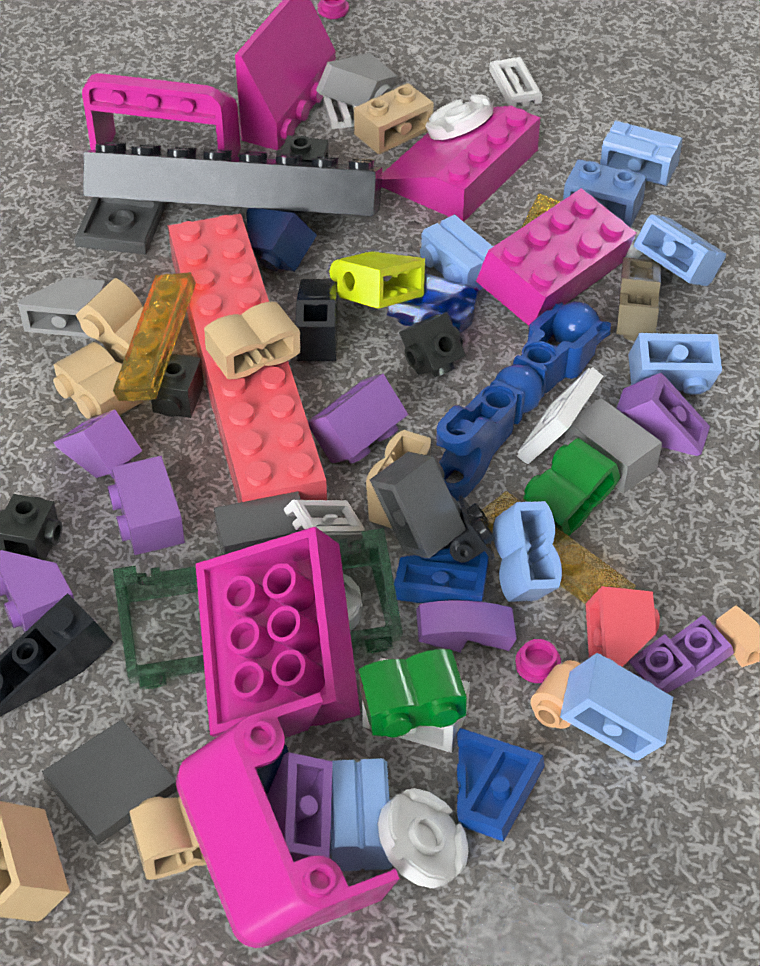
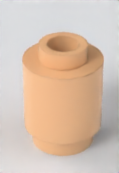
M567 660L562 664L556 665L532 696V710L538 721L543 725L558 729H564L571 725L560 718L569 673L581 663Z

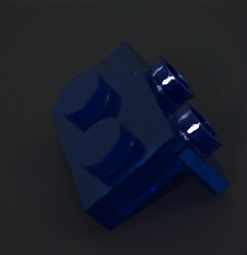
M425 274L424 296L388 306L387 316L398 318V322L402 325L412 326L429 317L448 312L453 326L461 334L473 322L479 290L474 286Z

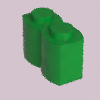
M576 438L569 445L565 444L556 451L552 459L551 468L541 475L534 476L528 482L523 500L524 502L545 501L553 514L555 531L564 538H567L584 523L593 508L599 505L617 485L621 478L618 466L602 453L581 439Z
M436 649L425 651L407 659L381 660L358 669L360 691L373 736L400 737L419 725L435 726L438 728L448 727L466 716L467 696L452 650Z

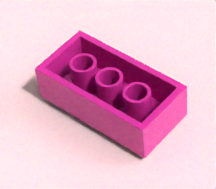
M581 188L490 248L476 282L529 326L546 310H552L555 304L561 302L565 305L623 262V257L626 256L637 232Z

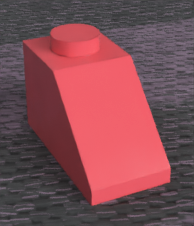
M601 586L585 604L589 658L599 653L623 667L658 631L660 616L658 610L654 609V598L651 591Z

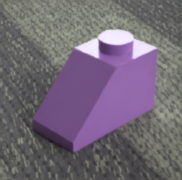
M658 373L623 389L616 409L662 442V448L695 456L702 454L710 426L662 373Z
M115 409L85 420L53 442L59 450L95 478L108 474L114 478L112 467L132 463L131 459L142 452V449Z
M288 752L283 756L267 798L294 862L314 855L330 858L333 761Z

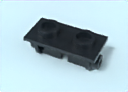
M459 496L458 499L461 506L460 517L466 530L449 543L452 558L458 562H468L485 551L491 560L494 559L495 556L490 542L495 540V537L488 527L490 525L489 520L477 503L469 506L463 496Z

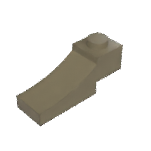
M623 257L616 334L623 335L627 340L635 341L639 333H656L661 284L660 264L656 261Z

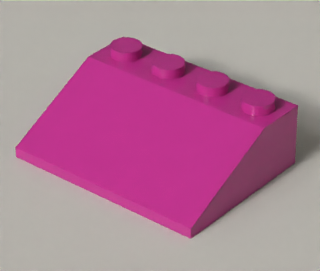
M282 0L235 54L241 141L277 151L285 143L287 135L293 136L300 122L307 120L310 110L315 103H320L323 99V95H320L316 89L327 63L336 60V51L311 0Z
M513 106L493 107L491 117L479 127L466 134L446 140H433L429 133H427L382 173L381 187L448 217L455 214L464 222L538 151L540 117Z
M312 527L196 563L210 736L217 737L248 716L320 693L323 703L311 726L325 725L361 715L340 545L317 527Z

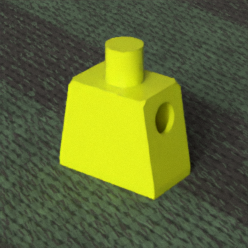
M382 252L361 253L333 261L330 267V278L332 281L337 282V294L340 298L380 309L424 296L425 258ZM391 276V279L389 281H384L383 277Z

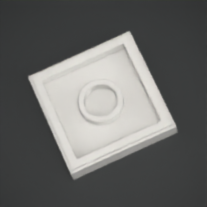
M593 367L591 369L588 368L549 405L520 447L517 457L524 463L530 464L567 431L603 378V375Z

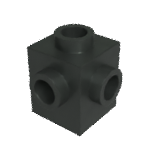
M448 312L429 317L399 332L405 346L406 360L418 375L432 372L433 377H438L455 369L453 362L466 356L462 347V336L459 330L453 326Z
M13 494L6 509L0 511V550L45 560L52 545L56 546L59 543L62 535V522L58 520L54 501L45 500L41 497Z

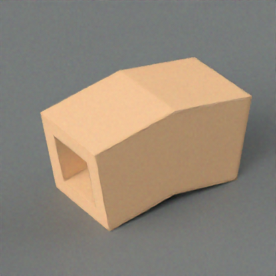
M735 605L716 620L715 628L732 645L733 655L740 666L744 667L760 662V626L753 618Z

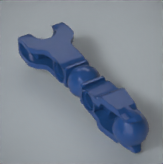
M574 301L564 305L561 302L555 304L552 310H546L530 323L527 343L522 349L521 356L517 355L514 358L513 365L498 372L490 386L484 388L466 407L460 405L453 406L439 421L436 430V445L446 449L439 461L444 471L443 479L445 481L454 470L461 472L464 477L456 483H447L445 481L450 495L456 501H459L458 497L461 495L463 498L467 497L480 482L488 469L493 455L513 432L514 424L521 422L522 414L536 408L544 394L549 392L564 378L572 379L578 377L595 355L596 346L610 335L611 323L600 321L597 312L587 303ZM553 334L559 343L558 346L547 343Z

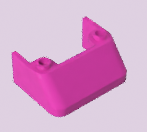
M102 73L91 75L83 87L82 97L91 150L96 149V144H105V142L113 141L116 134L113 113L216 125L218 149L232 150V157H238L241 149L238 105L234 97L225 91L208 85Z
M320 693L244 718L185 758L180 765L176 777L178 793L235 937L248 947L262 948L380 902L400 879L396 869L348 887L340 867L330 858L314 855L296 862L292 859L256 769L273 763L280 756L285 738L309 730L323 703Z

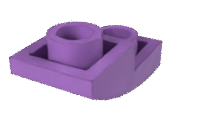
M449 600L419 604L416 610L419 642L435 647L461 652L469 640L484 646L510 651L517 639L511 607L478 601Z
M702 615L673 638L669 639L666 634L662 635L630 659L629 663L643 680L651 682L655 687L668 693L708 672L733 655L734 651L732 645Z

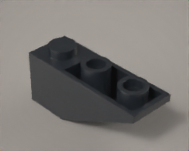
M301 279L295 318V325L300 330V353L297 354V361L337 360L338 294L337 282L331 279Z
M68 593L0 655V716L73 679L85 671L114 644L94 619Z

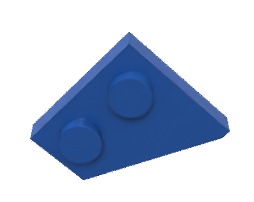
M450 548L439 550L429 559L416 555L401 557L393 586V600L413 603L449 600L483 602L489 556L484 551L468 562H458L452 558Z
M460 728L457 732L459 764H457V781L459 786V793L457 795L458 821L464 828L504 842L545 767L543 755Z

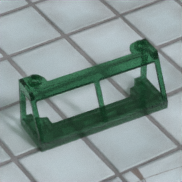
M380 528L362 531V539L351 541L349 547L347 538L340 539L337 542L340 545L343 570L365 566L372 568L386 625L350 632L352 648L366 646L367 653L391 650L394 648L393 642L399 641L403 635L385 530ZM136 565L113 569L127 676L130 684L139 683V689L163 687L167 685L166 678L205 672L203 655L138 665L136 662L129 607L131 602L198 592L196 566L161 572L159 567L150 568L151 577H147V573H137Z

